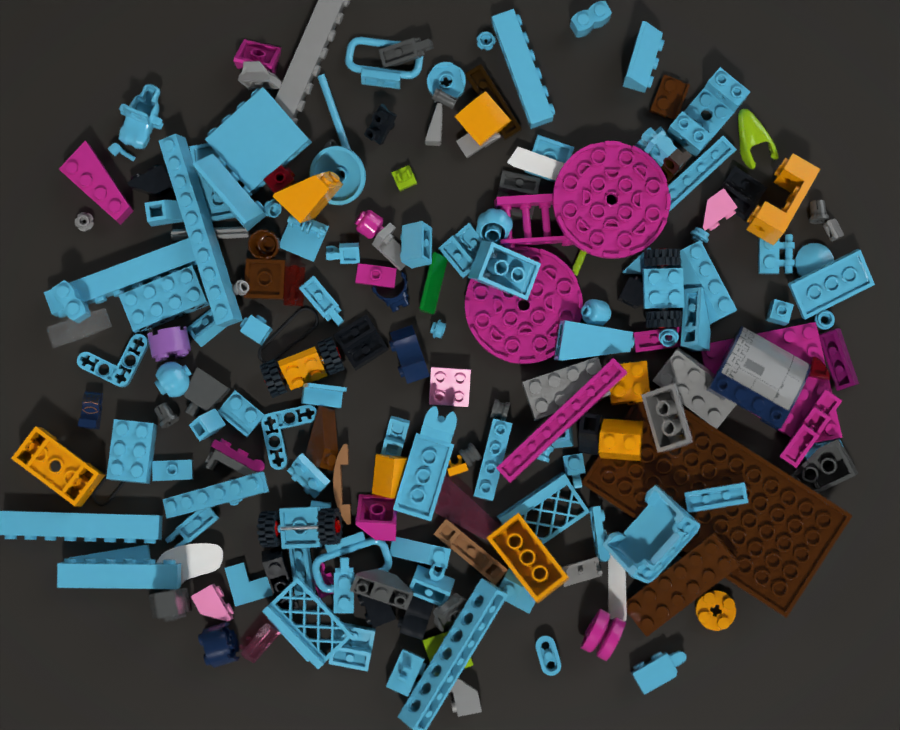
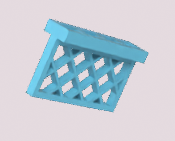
M560 472L499 514L497 518L503 525L519 513L523 516L526 523L536 525L534 532L536 536L539 525L550 527L546 537H538L544 544L590 513L565 473ZM567 485L571 491L570 498H559L560 490ZM547 498L555 499L553 511L542 509L543 502ZM558 500L569 502L567 513L556 511ZM571 504H580L583 511L578 515L570 514ZM530 510L539 511L537 522L526 520L527 512ZM542 512L552 513L550 524L540 523ZM555 514L566 516L565 523L562 526L553 525Z
M299 576L262 611L317 669L354 635ZM297 583L303 589V596H293V587ZM280 599H289V609H281L277 602ZM293 599L303 600V610H292ZM306 600H314L317 603V611L306 610ZM292 613L303 614V624H296L292 620ZM306 614H317V625L306 624ZM320 614L328 615L331 618V625H320ZM306 628H317V638H309L306 635ZM320 628L331 629V639H320ZM334 629H342L347 636L343 640L334 639ZM320 642L331 643V651L327 655L320 649Z

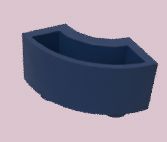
M410 325L390 332L392 340L389 341L392 352H397L401 366H398L401 378L405 377L407 384L429 377L430 375L413 326Z

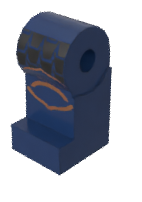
M88 391L84 393L78 427L100 430L102 393Z

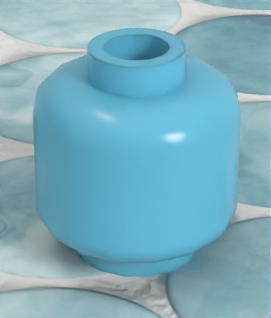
M589 299L583 305L581 314L585 323L603 326L611 317V309L605 301Z

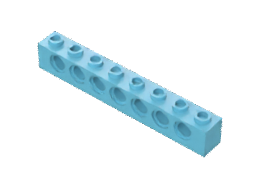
M481 578L458 618L454 621L452 628L445 636L438 651L434 654L432 661L424 671L418 684L413 689L406 704L402 707L398 718L412 730L428 729L506 600L508 594L493 583Z

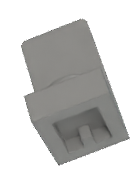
M389 223L376 235L372 245L398 270H402L406 265L401 262V245L392 235L396 227Z

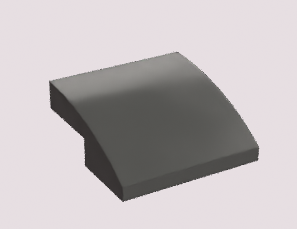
M503 170L497 197L538 194L541 178ZM531 206L530 219H532L535 206ZM512 207L510 214L522 217V210H520V207Z

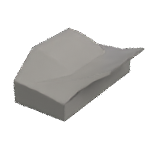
M260 61L243 62V69L238 77V81L248 89H261L262 87L265 89H280L282 83Z

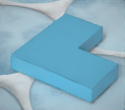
M245 562L225 568L235 607L273 596L267 576L253 581L249 580Z

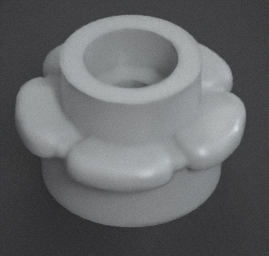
M81 212L75 219V226L80 231H87L93 227L94 218L90 213Z

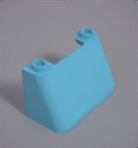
M656 485L646 493L645 501L648 506L625 532L609 534L606 541L602 544L631 577L644 583H650L655 580L700 528V524L694 517Z

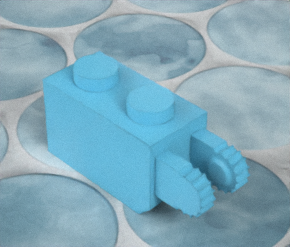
M681 650L669 655L666 652L661 653L659 651L650 657L652 660L647 663L642 661L634 665V670L631 671V674L641 692L645 695L675 678L677 675L675 667L686 661L687 656Z

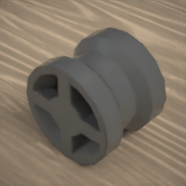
M495 399L490 418L497 417L502 421H506L510 402L502 403Z
M469 443L466 449L458 451L468 467H471L476 460L482 459L472 443Z

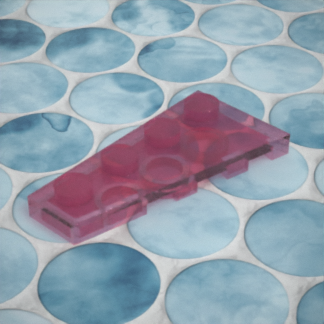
M445 475L434 512L488 541L487 537L501 526Z

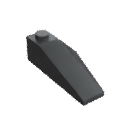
M837 439L820 447L791 476L815 492L820 493L856 476L858 472L849 454Z

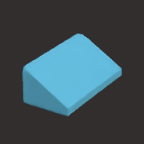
M210 309L188 326L187 331L198 345L202 347L226 327L216 326Z

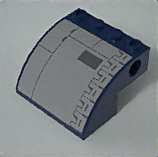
M740 326L722 358V363L709 384L707 391L723 400L728 399L760 417V421L778 430L782 428L808 378L811 365L747 328Z

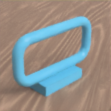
M356 37L347 46L345 63L351 71L361 73V83L364 85L400 89L401 79H413L420 74L424 57L415 59V66L412 71L356 65L353 62V55L357 45L387 47L399 43V41Z
M362 531L342 538L340 544L324 545L326 553L317 556L312 563V573L318 588L323 592L333 593V584L327 585L323 580L320 572L321 563L371 545H378L384 557L385 563L378 569L389 572L393 562L387 543L382 540H375L372 537L365 539Z

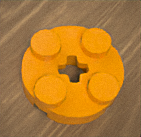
M718 590L709 591L697 600L695 606L696 617L701 625L709 630L720 631L727 629L733 623L736 616L735 602L725 592ZM716 605H719L721 613L713 616V612L710 611L711 607L714 608Z

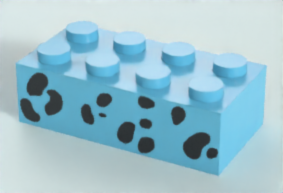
M192 265L119 295L131 328L136 334L209 305L198 273Z

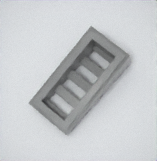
M441 103L436 105L425 138V145H441L443 105Z

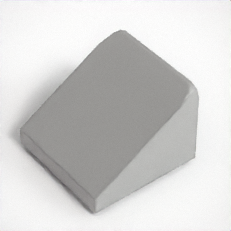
M836 219L828 220L823 224L830 241L833 242L844 236Z

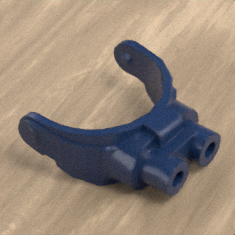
M401 272V277L405 282L404 289L397 297L384 298L377 293V289L374 286L371 287L373 293L380 300H383L387 307L391 308L392 312L398 311L400 306L404 308L410 305L407 299L409 296L404 272Z

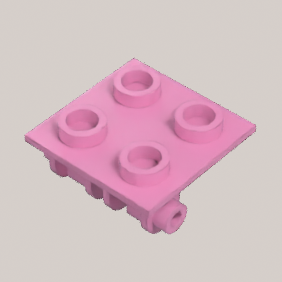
M431 367L429 404L468 407L471 369Z

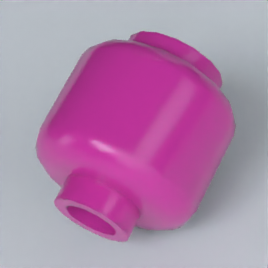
M372 210L362 211L354 222L357 232L368 239H372L384 228L382 226L383 218Z

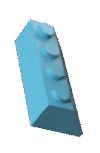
M211 154L192 164L197 174L247 232L265 217L263 205L258 200L256 202L253 201L250 197L252 195L250 190L246 186H240L238 183L240 179L233 171L230 173L225 168L227 164L220 156L216 158L214 154Z
M701 240L680 250V265L667 266V268H683L684 289L704 288L709 324L711 325L736 312L737 309Z

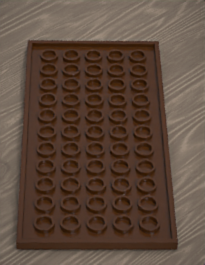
M635 402V405H632L623 420L643 421L641 461L600 458L599 455L583 479L582 485L636 519L648 506L645 501L646 493L655 485L660 487L687 511L684 495L686 492L745 483L749 503L689 513L700 524V528L682 550L689 553L715 532L741 564L727 575L725 579L787 618L853 515L685 408L683 409L693 442L671 451L658 453L644 403Z

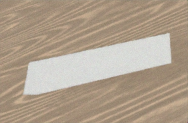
M517 147L507 162L513 167L555 181L565 164L521 147Z
M611 555L610 560H608V613H610V619L618 617L626 622V570Z

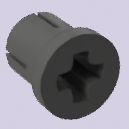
M815 200L809 203L811 214L809 222L811 224H821L829 220L824 200H817V203Z
M168 402L162 403L154 409L160 420L161 428H167L179 420V417L174 414Z

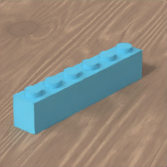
M514 9L492 16L491 23L530 129L552 122L555 110L553 104L548 103L547 97L549 94L546 86L541 84L540 79H542L540 69L539 67L535 68L533 62L535 61V55L532 49H528L527 43H529L526 32L521 30L522 20L520 15L515 14Z
M65 558L64 562L57 564V588L178 589L181 587V563H176L175 559H165L163 563H156V559H144L143 563L136 562V559H124L123 562H116V559H104V562H96L95 558H86L84 562H76V558Z

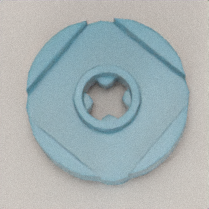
M442 62L435 65L427 77V87L432 96L436 88H442V91L458 98L463 94L466 86L463 70L451 62ZM445 77L448 80H452V83L447 87L441 84Z

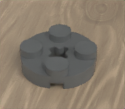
M455 593L442 606L435 608L433 611L435 616L434 624L440 631L445 632L444 629L446 628L450 631L454 621L458 618L465 603L468 601L464 596Z

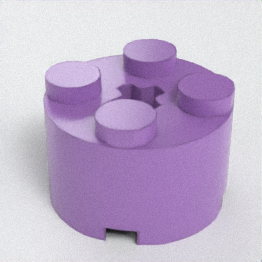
M178 326L157 330V335H153L152 332L147 334L151 356L155 358L156 362L166 361L170 356H175V359L187 357V354L191 351L186 326L182 330Z

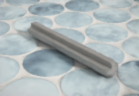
M244 227L214 228L217 239L249 237V231L247 232ZM173 229L171 231L172 240L187 239L186 229Z

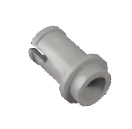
M238 280L235 284H232L235 296H243L249 291V284L244 280Z

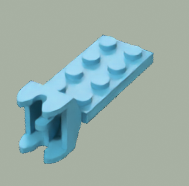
M437 406L428 410L420 434L416 433L393 507L395 511L428 521L432 520L454 444H451V440L457 423L456 414L453 411L446 418L443 416L438 417Z

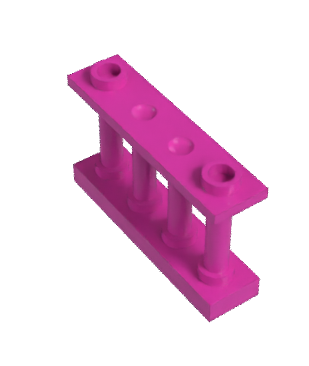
M553 194L496 197L494 200L495 208L504 210L510 218L512 207H520L524 238L513 239L511 229L507 239L500 240L498 245L510 250L515 249V246L562 243V246H571L573 243L564 234L563 236L551 237L549 208L553 205ZM531 206H539L541 209L544 237L532 238Z

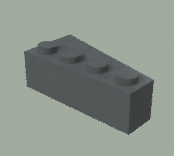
M188 587L149 595L153 619L164 618V621L176 620L186 617V613L192 611Z

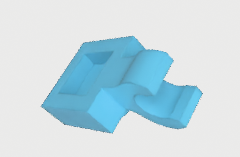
M339 243V248L326 246V260L340 259V264L360 263L359 243Z
M583 454L563 456L565 475H572L574 489L582 488L580 474L586 473Z

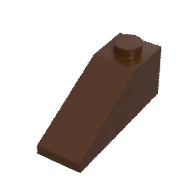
M318 406L305 456L316 467L333 471L338 455L335 410Z

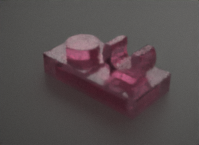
M266 622L253 638L247 636L249 644L246 647L242 644L239 646L243 650L240 654L245 659L255 663L279 636L280 632Z

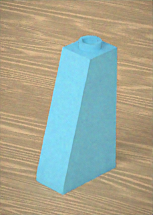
M563 320L559 324L554 360L563 361L630 352L634 346L635 338L633 337V332Z

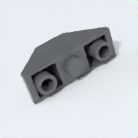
M380 569L356 573L350 588L351 592L407 610L414 594L397 575Z

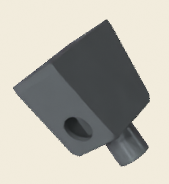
M197 367L184 394V397L191 401L185 412L194 418L201 408L208 412L231 389Z

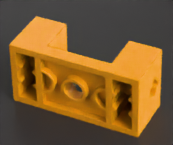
M794 153L789 159L785 157L774 173L777 177L773 182L790 192L785 201V206L780 210L766 201L761 207L757 205L747 220L750 224L746 230L774 245L784 234L820 169Z
M35 426L11 459L72 505L82 507L105 477V474L91 463L84 462L57 442L59 439L47 430ZM56 460L61 464L58 472H54L51 469L52 462Z

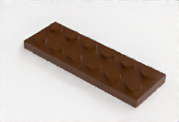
M714 532L655 580L626 601L627 613L647 637L741 564Z

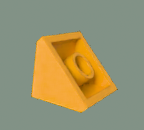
M376 454L372 494L390 499L396 498L409 457Z

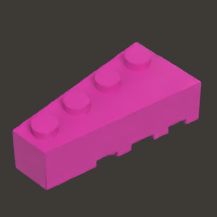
M86 141L59 168L64 175L120 225L134 211L92 147Z

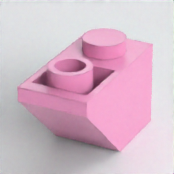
M724 188L707 199L702 226L704 230L709 229L712 231L720 225L719 220L724 217L727 220L736 214L735 209L738 207Z
M211 584L191 596L200 614L227 622L234 619L232 616L234 611L229 603L226 604L222 598L224 593L220 586L216 587L215 584Z

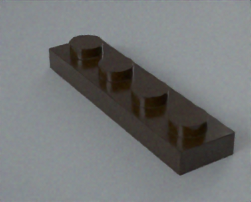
M482 64L466 72L465 77L477 97L486 91L512 120L500 131L504 140L522 131V128Z

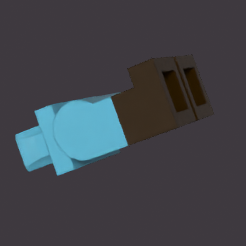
M651 127L643 133L642 139L635 145L657 162L664 172L667 184L681 172L692 156L687 150L682 153L674 146L672 140L666 136L663 130L657 134Z

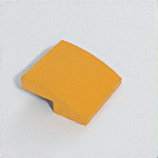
M486 91L454 116L479 146H482L495 133L498 134L512 121Z

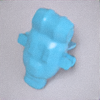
M146 84L142 92L134 97L129 106L126 104L120 105L119 110L121 115L125 116V120L120 129L118 139L125 145H131L135 149H145L153 128L161 129L163 127L162 119L158 117L160 109L158 98L161 91L155 85Z

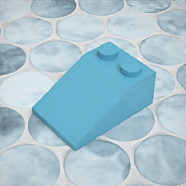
M482 241L468 278L528 300L541 263L494 242Z

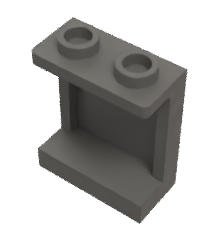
M215 450L214 453L210 452L205 461L208 463L206 468L214 471L219 462H222L245 476L259 473L218 450Z

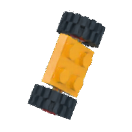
M329 337L317 342L322 356H319L316 348L312 347L279 360L278 364L275 359L260 364L261 373L272 398L288 392L283 379H286L290 390L302 387L305 383H311L326 377L327 373L323 366L324 363L330 375L345 370L341 355L333 338Z

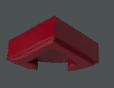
M812 357L808 377L828 381L830 374L827 367L820 359Z

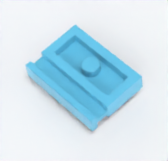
M236 390L217 411L219 415L247 438L265 415Z

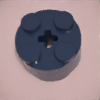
M229 622L205 628L198 635L199 643L204 647V661L207 666L211 665L216 668L239 660L240 656L236 657V652L240 651L238 640L234 630H229Z

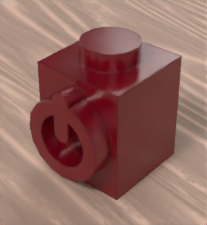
M282 165L263 179L273 193L296 183L293 178L295 174L289 167L285 169Z

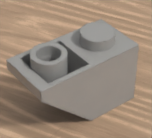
M458 677L450 691L454 695V700L451 701L453 713L457 712L458 717L482 712L478 690Z

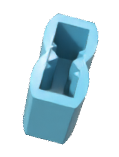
M598 1L588 10L577 12L571 18L570 27L577 38L586 36L593 28H600L607 24L612 12L606 1Z
M63 280L52 288L54 297L63 304L64 312L68 318L79 324L91 316L88 306L80 300L79 292L72 284Z

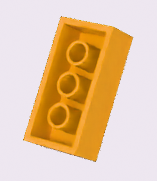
M519 513L487 537L536 603H540L570 579Z

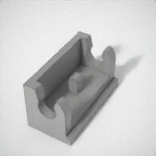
M598 557L561 567L570 578L563 584L564 587L602 576Z

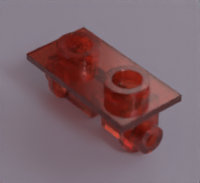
M298 265L285 266L284 306H303L304 294L300 291L299 287L305 281V267H298Z

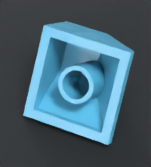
M508 568L498 587L508 594L506 602L530 614L536 601L512 570Z

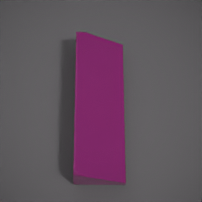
M837 328L819 334L821 346L836 390L839 391L859 384L841 329Z

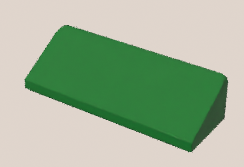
M436 252L432 254V264L429 266L419 307L420 312L432 315L436 310L448 261L446 257Z

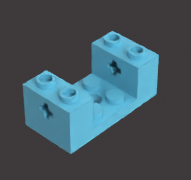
M720 67L686 110L682 111L673 121L667 133L689 153L697 157L746 100L750 91ZM709 111L712 116L711 119L704 120L701 117V112Z

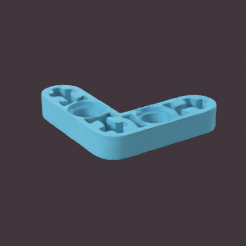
M142 334L132 336L117 366L89 352L79 354L77 364L80 368L118 387H126L130 384L149 347L148 338ZM143 338L142 342L144 343V346L138 347L137 352H140L138 356L136 353L131 352L130 350L131 348L135 350L137 347L135 341ZM129 355H133L136 358L133 366H128L125 363ZM90 356L89 360L94 363L97 362L95 368L89 364L83 366L84 362L82 359ZM103 364L109 366V372L106 375L99 373V367ZM124 366L126 369L131 370V372L126 371L124 375L126 381H121L119 384L117 376L124 373L125 370L121 369Z
M299 406L268 413L262 417L261 426L269 463L272 468L282 470L288 464L281 429L314 422L317 414V409L314 406ZM308 408H310V411H314V414L311 416L312 419L304 416L301 417L302 422H299L297 410H300V414L306 413ZM287 413L295 415V421L291 424L286 423L284 420ZM269 417L272 420H276V423L273 424V430L278 429V433L267 435V431H271L270 426L265 425ZM273 436H277L280 439V444L277 447H271L269 444V440ZM282 448V452L278 453L279 457L284 459V462H281V466L278 467L277 464L273 463V460H276V454L273 453L271 455V450L277 451Z

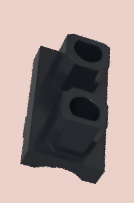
M384 104L379 105L364 135L371 141L374 140L379 145H382L389 131L394 128V121L397 115L389 111Z

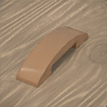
M343 444L334 467L333 489L341 516L345 523L350 525L352 524L351 504L343 505L342 465H349V445Z
M447 519L434 533L437 538L494 585L508 571V569Z

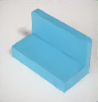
M305 383L303 384L301 404L341 408L343 392H346L347 388Z

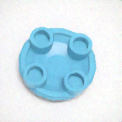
M807 244L796 255L795 267L797 274L802 277L834 261V257L831 251L822 244Z

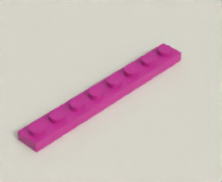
M613 358L498 465L496 469L511 483L628 374L627 371Z

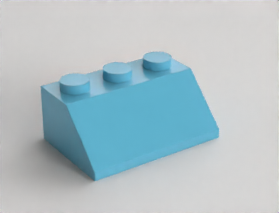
M642 21L623 83V87L645 93L647 87L651 88L654 79L651 76L652 69L656 70L659 58H656L658 51H662L665 41L661 39L663 33L645 21Z

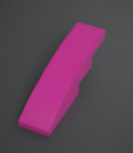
M825 389L780 454V457L797 468L841 404L842 399Z

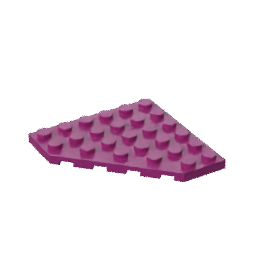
M816 322L757 334L811 364L812 357L820 359L825 364ZM733 339L710 343V351H700L703 366L716 374L722 363V358ZM808 377L782 428L778 429V431L792 438L823 391L827 389L832 393L830 381ZM837 411L833 413L815 443L842 438Z

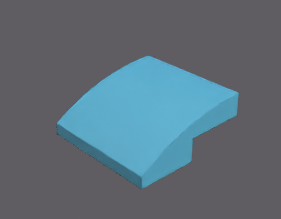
M468 223L438 249L460 276L464 278L470 273L483 239L477 234L474 226Z
M344 623L354 635L329 658L328 664L368 672L376 629ZM335 629L334 639L343 640L347 636L342 629Z

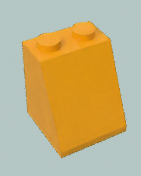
M327 171L274 193L273 197L299 223L315 219L343 186V183L336 173Z
M603 418L599 439L600 458L641 461L643 421Z

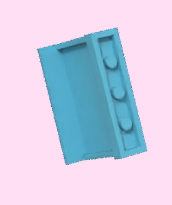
M264 87L253 91L251 98L247 102L243 101L236 108L237 111L232 115H227L218 128L215 127L208 132V137L205 139L237 175L240 181L254 194L265 185L263 179L280 165L285 167L312 143Z

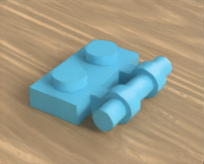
M792 234L785 235V242H779L778 240L774 245L759 238L758 274H779V267H785V274H793V266H795L793 249H795V242H793ZM779 249H785V260H779Z
M303 453L296 458L287 470L292 476L291 479L294 482L297 481L304 488L303 491L307 495L310 494L314 499L330 482Z

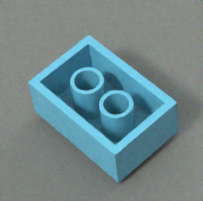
M114 419L106 479L150 484L158 425Z

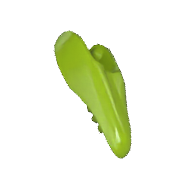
M740 110L738 114L740 153L745 165L750 169L755 168L756 162L753 160L750 149L762 142L768 143L771 158L778 160L776 145L760 121L750 110Z

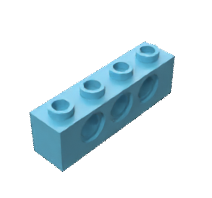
M493 418L473 497L493 501L500 475L496 467L503 462L513 423Z

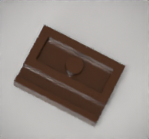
M664 75L649 112L674 121L680 113L690 84Z

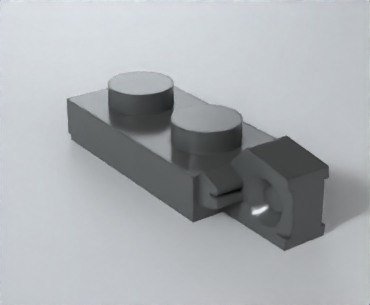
M411 38L379 49L383 68L388 69L421 58L425 55V51L434 49L433 42L429 39L421 41V38Z

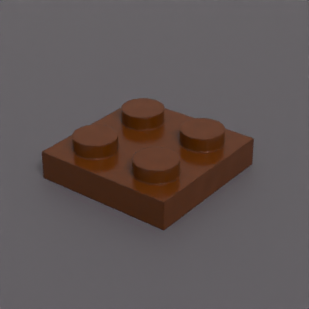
M246 259L245 281L249 284V291L244 295V298L284 300L286 261Z

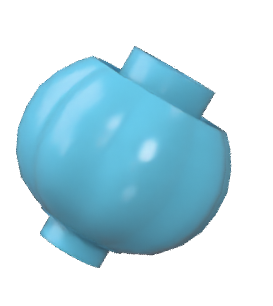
M490 208L479 215L476 232L483 241L499 244L500 240L507 239L513 227V221L504 210Z
M166 362L158 368L156 372L158 380L154 383L162 395L167 393L169 397H180L187 391L190 383L189 376L192 373L186 364L182 366L176 362Z

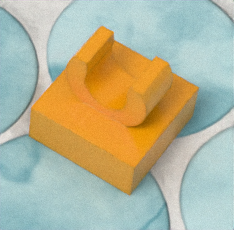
M457 455V464H452L451 460L449 461L448 465L451 467L447 469L449 477L468 471L467 464H461L462 457L460 455Z

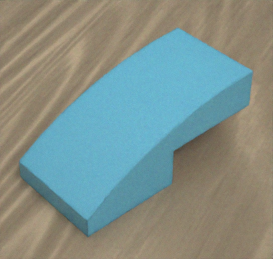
M395 416L390 417L381 454L401 456L410 420Z

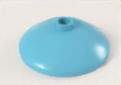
M332 146L323 149L315 156L310 167V177L330 171L336 173L343 183V186L328 202L329 204L344 205L354 201L362 193L366 182V171L362 160L354 151L343 146ZM341 171L345 173L344 177L340 175Z

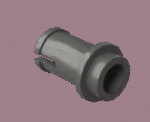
M436 88L431 99L435 103L439 102L453 109L458 98L442 91V88Z

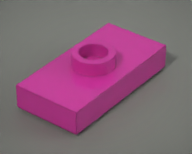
M358 263L355 283L395 288L397 268Z

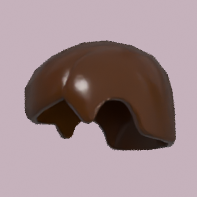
M257 230L251 234L248 240V249L256 258L271 259L279 252L280 240L272 231Z

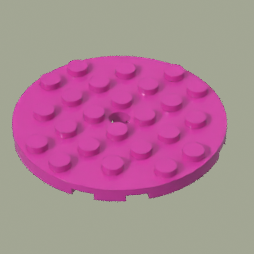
M619 141L590 144L577 151L561 168L553 188V210L563 234L580 250L606 259L629 257L641 252L652 244L663 231L671 206L667 179L657 162L640 148ZM614 195L617 199L616 204H608L607 196Z
M518 246L510 250L541 263L528 300H526L529 303V308L527 310H520L518 303L524 299L471 279L465 296V314L474 338L491 355L510 363L532 364L547 360L555 355L560 321L581 322L583 298L577 278L564 261L543 249Z

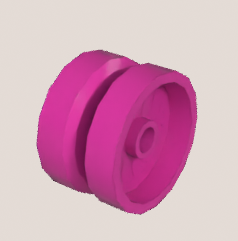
M599 609L585 632L580 648L591 653L598 645L596 656L607 661L623 633L626 622L616 617L608 625L610 613Z

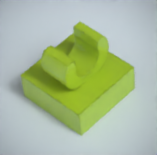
M410 165L391 172L399 192L417 184Z

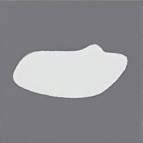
M210 543L182 545L164 552L156 563H163L165 559H175L176 563H181L182 585L190 578L216 571L221 566L223 550L217 544Z

